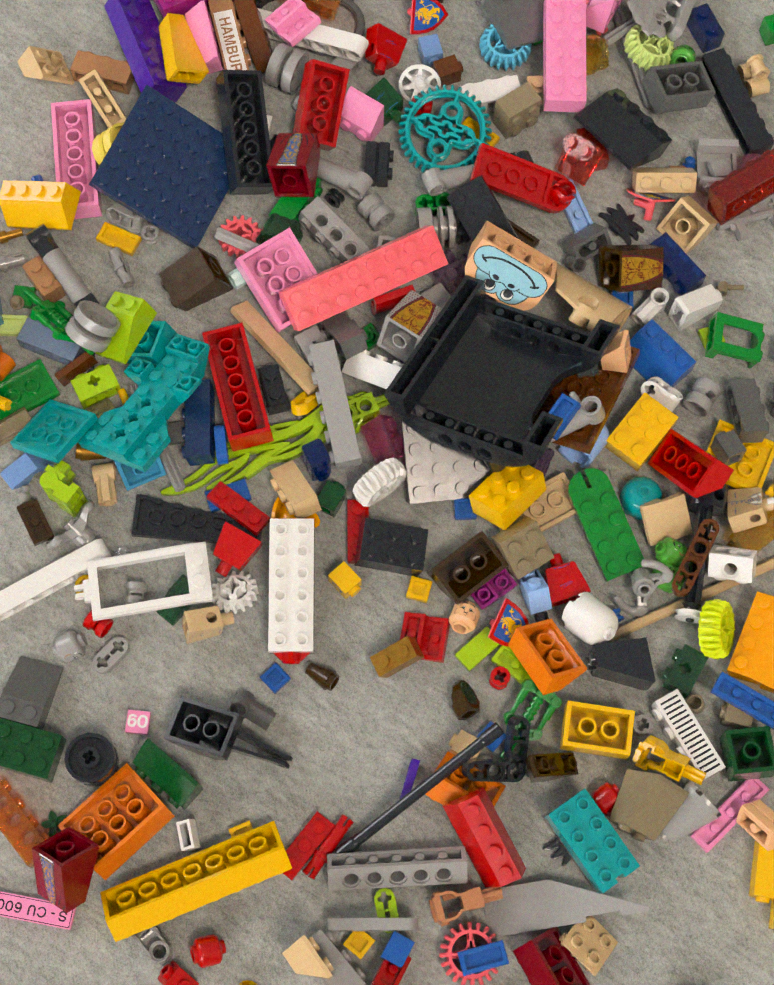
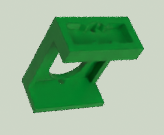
M717 312L709 319L705 357L713 359L717 354L736 358L747 361L748 368L751 369L762 359L761 343L765 337L763 332L764 324ZM724 325L752 332L750 349L722 342Z

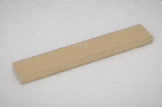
M244 301L231 308L230 312L240 323L243 322V326L308 395L319 391L318 384L314 385L311 373L314 370L248 301Z

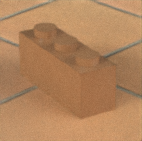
M77 51L70 68L74 81L79 82L80 78L95 69L110 90L129 95L135 78L128 61L115 60L109 56H100L89 51Z

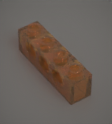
M0 780V799L3 797L7 798L6 806L0 809V830L26 865L33 868L32 848L50 837L46 832L41 833L37 828L40 824L32 814L28 816L23 810L26 807L24 802L18 796L16 798L13 797L10 793L13 788L7 780ZM20 815V823L17 826H12V817ZM32 832L34 834L33 842L25 844L24 838L26 834Z

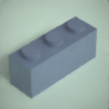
M27 318L16 338L20 347L64 365L69 364L85 352L77 343L54 339L52 336L53 332L48 327L30 318Z

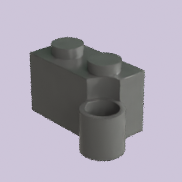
M593 223L561 242L565 253H568L564 264L572 271L582 272L586 267V260L599 253V246L612 245L607 228Z

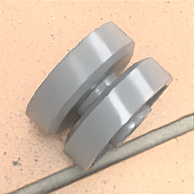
M284 43L278 44L269 59L265 73V82L275 88L281 85L283 91L294 94L302 83L305 63L309 61L308 54L299 49L293 52L291 46Z
M84 300L79 302L74 311V316L68 321L65 330L67 335L83 348L93 352H104L112 340L111 337L115 336L118 331L120 322L104 306Z

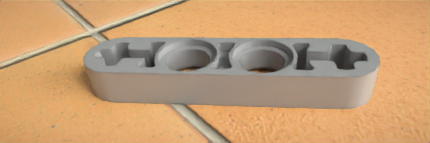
M328 918L327 931H418V918Z

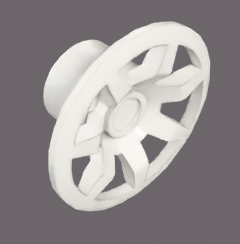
M415 64L406 68L401 74L399 89L402 96L409 102L412 101L413 96L418 95L421 91L427 94L429 87H431L432 91H435V87L431 85L433 78L436 79L439 90H441V80L437 72L431 67ZM413 69H418L413 75L409 73ZM406 75L411 80V83L403 85V78ZM413 88L414 92L412 94V97L410 98L406 95L404 90H409Z

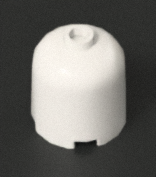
M583 592L579 594L580 597L574 602L569 601L562 615V620L565 621V629L592 646L608 643L615 636L618 629V617L611 608L589 592Z

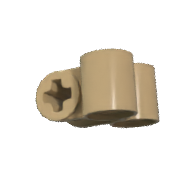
M762 54L753 55L745 64L737 66L740 80L745 83L744 86L747 87L750 98L769 93L770 83L767 78L770 74V69L765 66Z

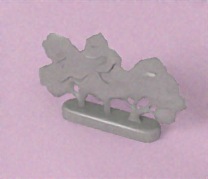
M627 0L635 22L642 26V31L647 36L654 34L659 38L665 37L666 29L664 23L671 21L667 36L674 42L682 35L695 0H680L679 2L676 0ZM668 2H672L677 6L674 17L670 16L666 11V4ZM656 14H663L665 17L663 16V19H658Z

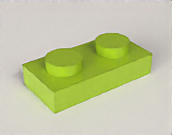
M501 646L492 657V663L498 667L501 666L508 669L510 676L521 685L526 679L532 680L510 647Z

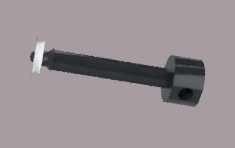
M727 484L722 489L697 498L686 493L688 511L696 514L693 538L703 520L725 514L729 489ZM711 525L704 527L706 532L703 538L706 540L710 533ZM697 543L694 545V550L702 554L706 551V547L702 543ZM706 560L690 593L684 597L682 604L685 608L675 609L677 615L674 618L676 620L699 624L698 620L702 611H698V609L702 606L701 597ZM689 562L688 572H695L697 570L696 564Z

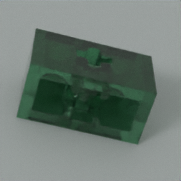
M687 644L681 649L677 648L671 658L674 660L672 667L667 666L661 677L664 679L662 687L671 692L678 689L685 699L690 694L709 657L704 656L703 653ZM682 666L686 668L685 674L680 673Z

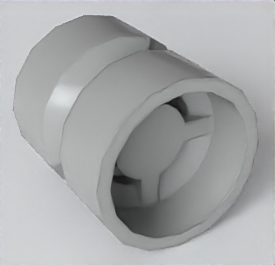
M376 192L367 195L357 207L359 213L365 219H369L368 223L375 231L384 229L395 217L392 209L387 204L384 205V200Z
M699 377L683 404L691 413L705 417L712 408L713 402L716 401L721 393V388L714 381L705 377Z

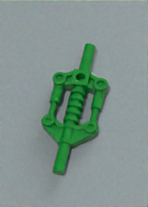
M25 289L23 294L36 305L32 307L30 318L48 327L53 332L52 336L54 339L75 343L65 330L68 321L73 316L65 309V303L61 301H43L31 289ZM83 348L89 355H93L95 353L93 351Z
M526 679L522 682V688L515 698L516 702L510 711L504 713L503 719L507 727L508 720L515 716V711L520 703H523L529 691L535 694V697H532V702H529L530 706L526 707L525 710L527 711L522 714L529 723L534 720L533 716H536V711L540 709L539 706L545 700L549 705L542 716V721L537 728L530 729L529 741L542 738L543 733L541 730L547 720H550L556 708L562 705V700L557 697L555 692L542 695L536 684L532 680ZM519 723V725H515V729L517 730L518 728L522 727L521 723ZM515 743V744L512 746V752H513L514 748L516 747L517 743ZM504 749L499 756L501 758L504 757Z

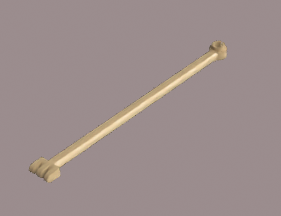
M774 557L756 565L754 578L774 569ZM726 579L702 589L701 601L733 588L740 583ZM684 598L619 626L615 636L608 643L675 614V609L685 608L682 604Z

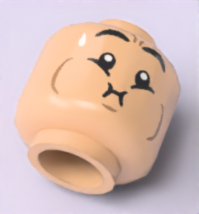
M462 601L458 605L455 604L449 616V623L452 629L459 634L474 631L480 618V611L470 601Z

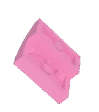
M287 0L265 19L266 23L292 47L322 23L319 16L310 11L302 0Z

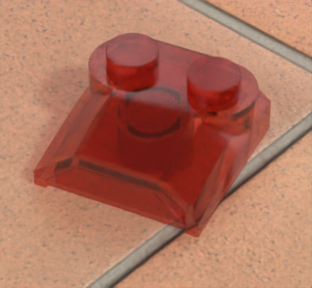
M573 132L568 134L563 140V151L555 169L585 186L605 151Z

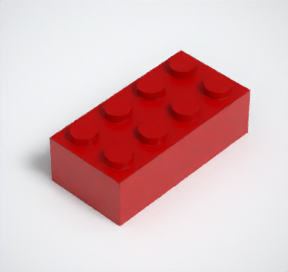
M315 59L305 63L293 133H317L322 150L329 151L336 148L350 69Z

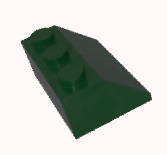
M147 738L132 762L136 766L134 771L143 779L146 777L153 781L151 786L159 794L164 791L169 796L167 801L176 809L181 806L185 810L201 793L203 788L193 777Z

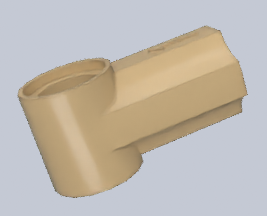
M114 462L92 465V475L97 488L99 506H113L118 503L115 486L117 477Z

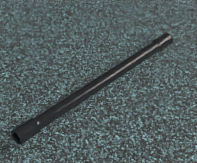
M496 722L461 752L356 835L335 849L336 853L355 852L360 845L484 747L489 746L503 735L504 731Z

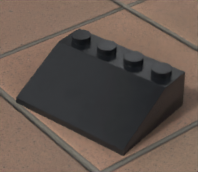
M618 88L607 91L574 116L587 131L629 170L660 158L672 141L665 130L659 128L650 116L645 115L640 110V107L636 103L631 102L626 97V94Z

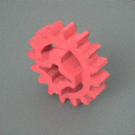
M244 215L240 219L233 216V221L226 219L227 225L221 224V228L258 244L262 243L261 229L258 228L257 222L252 224L251 217L245 220ZM218 240L219 245H222V251L228 250V256H232L234 253L237 259L240 255L247 253Z

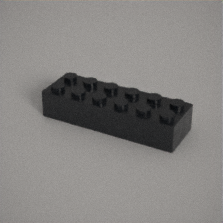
M222 70L216 78L230 195L269 194L273 187L266 165L271 154L262 73L256 70Z

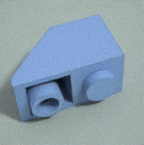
M538 569L533 570L519 580L517 579L525 605L531 615L552 609L549 587Z

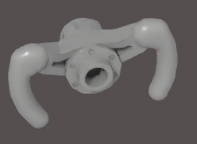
M87 501L81 506L82 513L80 518L76 520L70 519L63 527L66 529L64 534L50 539L47 543V549L53 550L59 544L73 542L78 547H83L95 538V535L92 534L93 531L87 526L89 512L94 508L93 501Z
M643 559L641 566L654 568L662 573H650L648 569L638 568L634 570L630 577L637 598V607L629 606L618 595L614 597V602L622 611L632 616H644L648 612L647 600L659 584L671 582L673 572L668 566L659 561Z

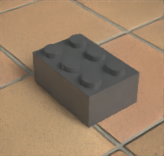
M702 61L650 67L642 80L655 114L706 107L716 93Z

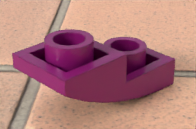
M503 569L472 593L471 596L479 607L484 610L512 591L518 584L508 571Z

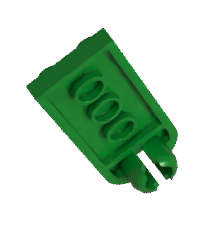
M41 359L6 376L3 381H0V396L12 401L9 411L0 409V420L23 407L26 408L27 412H30L49 400L60 396Z
M588 468L584 469L582 473L588 479L591 488H587L581 472H578L571 478L568 484V495L605 581L608 582L643 567L641 566V561L644 557L608 476L599 469Z

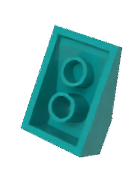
M152 321L127 363L130 364L138 357L152 362L154 367H156L167 354L165 350L166 345L178 333L166 321Z

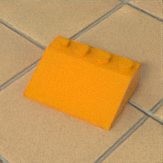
M757 591L727 672L732 678L758 684L760 689L774 693V596Z

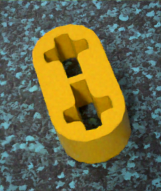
M305 391L301 392L290 402L291 412L297 416L306 415L319 405L316 393L308 395Z

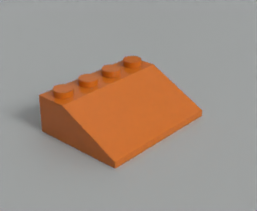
M126 763L57 826L61 831L71 827L99 845L94 871L104 880H107L175 816Z

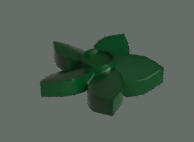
M50 810L49 820L42 822L40 825L44 828H50L49 836L52 837L57 831H61L57 825L67 815L57 817V814Z

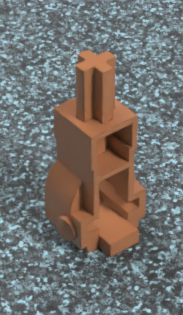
M476 887L459 894L453 891H437L432 893L431 900L428 901L434 923H438L442 927L449 925L450 922L460 917L463 912L481 909L485 907L486 903L503 899V893L500 887H490L483 890L480 887ZM440 897H442L443 902L459 898L462 909L447 914L448 919H446Z

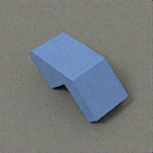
M24 453L4 469L0 475L9 487L14 490L28 485L34 474L44 471L48 464L52 466L54 462Z

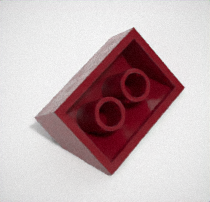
M558 927L550 928L513 950L531 985H590L575 957L570 955L571 952L565 946H561L559 938L562 934Z

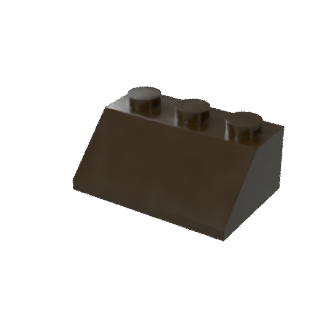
M481 531L427 573L440 590L458 605L509 565L485 533Z

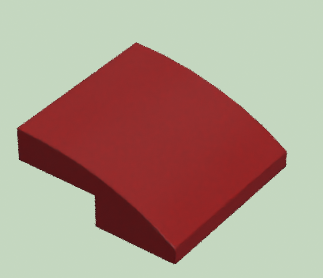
M413 285L374 297V301H371L372 314L376 315L393 309L411 290L415 292Z
M405 612L400 640L406 636L414 637L424 655V658L421 660L444 663L450 628L449 618L429 617L422 613Z

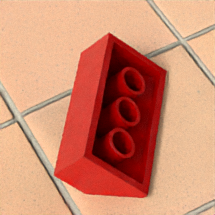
M673 429L669 430L648 462L651 467L694 498L722 489L734 469Z
M484 787L443 805L485 887H502L522 878L526 867Z

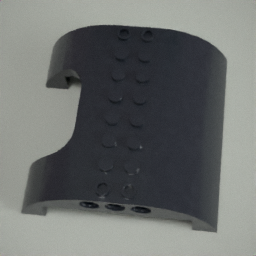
M466 275L384 394L393 409L410 426L429 439L489 463L507 467L527 466L540 459L563 422V418L542 411L535 424H533L535 416L550 392L563 379L590 370L597 365L619 331L620 325L599 319L593 331L589 333L487 299L485 281Z

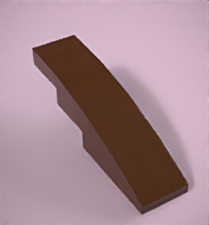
M234 0L256 70L261 71L262 74L266 73L267 65L273 52L256 1Z

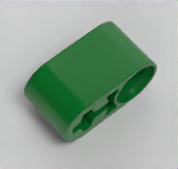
M443 192L437 196H430L429 194L418 196L415 203V215L417 208L430 207L432 215L436 216L437 208L441 204L451 206L447 199V196L451 194ZM441 206V207H442V211H443V216H445V208H446V207Z

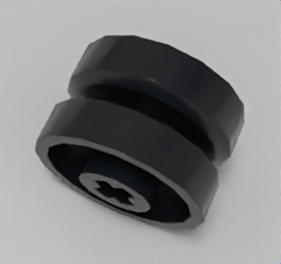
M85 733L77 736L70 742L65 752L64 761L67 771L74 779L85 786H101L118 770L119 756L117 750L107 738L98 733ZM93 757L96 758L94 762L91 761V762L89 763V761H90L91 758H93Z

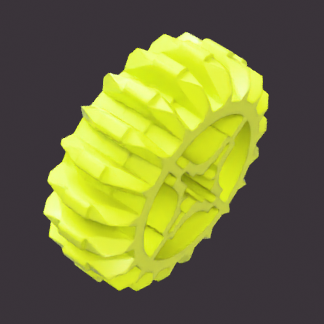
M721 599L706 601L702 606V612H700V619L698 620L700 650L704 656L712 659L728 657L734 645V631L736 630L733 608L729 602L721 601Z

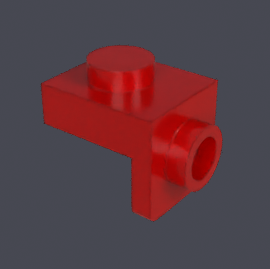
M174 960L166 964L158 976V980L162 985L199 984Z

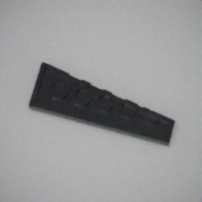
M141 494L136 495L132 537L217 543L223 525L227 522L257 540H262V531L256 536L227 515L214 514L203 509H194L178 503L173 504Z

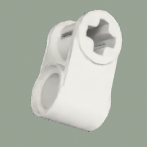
M657 376L651 377L641 386L642 395L644 392L671 412L674 411L683 399L681 392Z

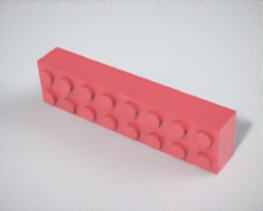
M426 225L278 291V294L293 329L301 331L448 265L434 226Z

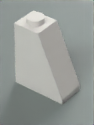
M710 284L675 298L668 318L680 332L719 309L723 301L722 295L719 290Z

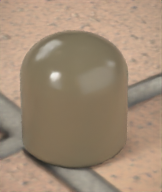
M692 694L687 698L686 703L693 714L703 712L705 702L700 695Z

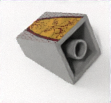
M411 290L386 316L377 346L406 362L442 308Z

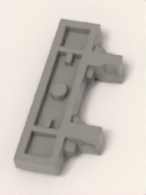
M774 194L713 210L712 216L718 221V230L721 231L729 228L731 232L735 231L738 241H742L748 237L749 233L746 226L750 222L767 218V221L772 220V225L774 226Z

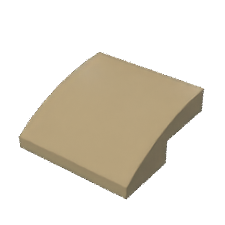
M678 492L662 500L656 498L640 506L648 545H657L659 541L667 537L679 539L693 533L684 493Z

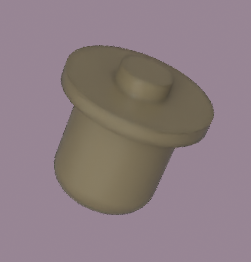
M14 295L10 299V306L15 310H20L24 306V299L21 296Z

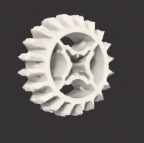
M396 458L385 459L362 475V478L354 485L352 492L356 500L363 506L375 505L402 484L407 471Z

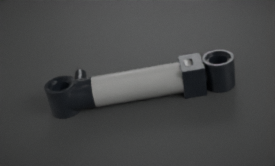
M44 224L25 234L31 246L38 252L61 284L63 290L74 304L75 309L79 302L84 300L99 304L93 293H90L60 250Z

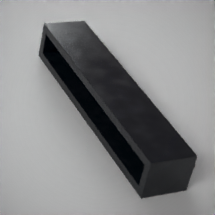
M724 48L702 55L701 61L716 92L714 96L736 139L739 140V145L747 160L750 161L769 154L774 145L773 137L768 133L763 118H760L756 104L751 101L747 87L742 84L740 74L735 70L730 55L726 53Z

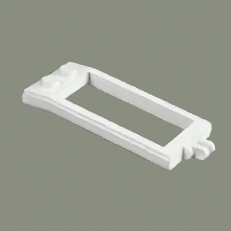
M206 542L182 544L87 561L89 579L83 580L81 585L74 586L75 592H84L75 594V600H84L85 603H91L93 621L213 602ZM185 555L189 594L101 609L97 570Z

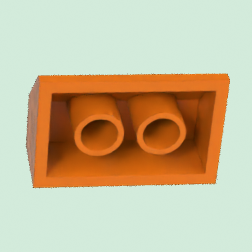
M552 618L517 627L508 643V646L542 695L563 689L587 670L586 665Z
M448 751L442 759V761L440 762V764L438 765V767L436 768V770L442 767L455 755ZM460 766L425 795L444 805L478 788L484 787L493 806H495L506 786L500 782L471 781L463 776L462 766ZM474 767L470 769V773L480 770Z

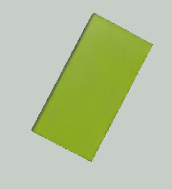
M487 626L455 654L456 659L469 672L500 645L488 638L490 629Z

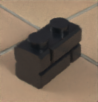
M366 142L364 172L373 180L371 187H388V180H392L393 168H389V162L393 163L394 150H390L389 142Z
M275 364L259 368V379L269 415L288 411L289 404L279 365Z

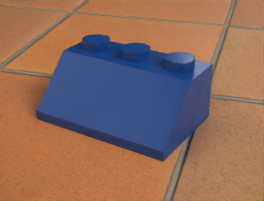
M653 319L643 326L630 340L631 347L640 349V355L633 368L646 381L651 377L657 376L662 378L671 387H674L692 372L696 361Z

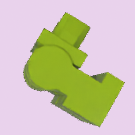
M63 460L54 467L48 464L44 469L46 472L40 477V485L51 501L57 502L60 509L75 518L80 512L81 506L87 502L80 486L72 482L76 475L71 471V466Z

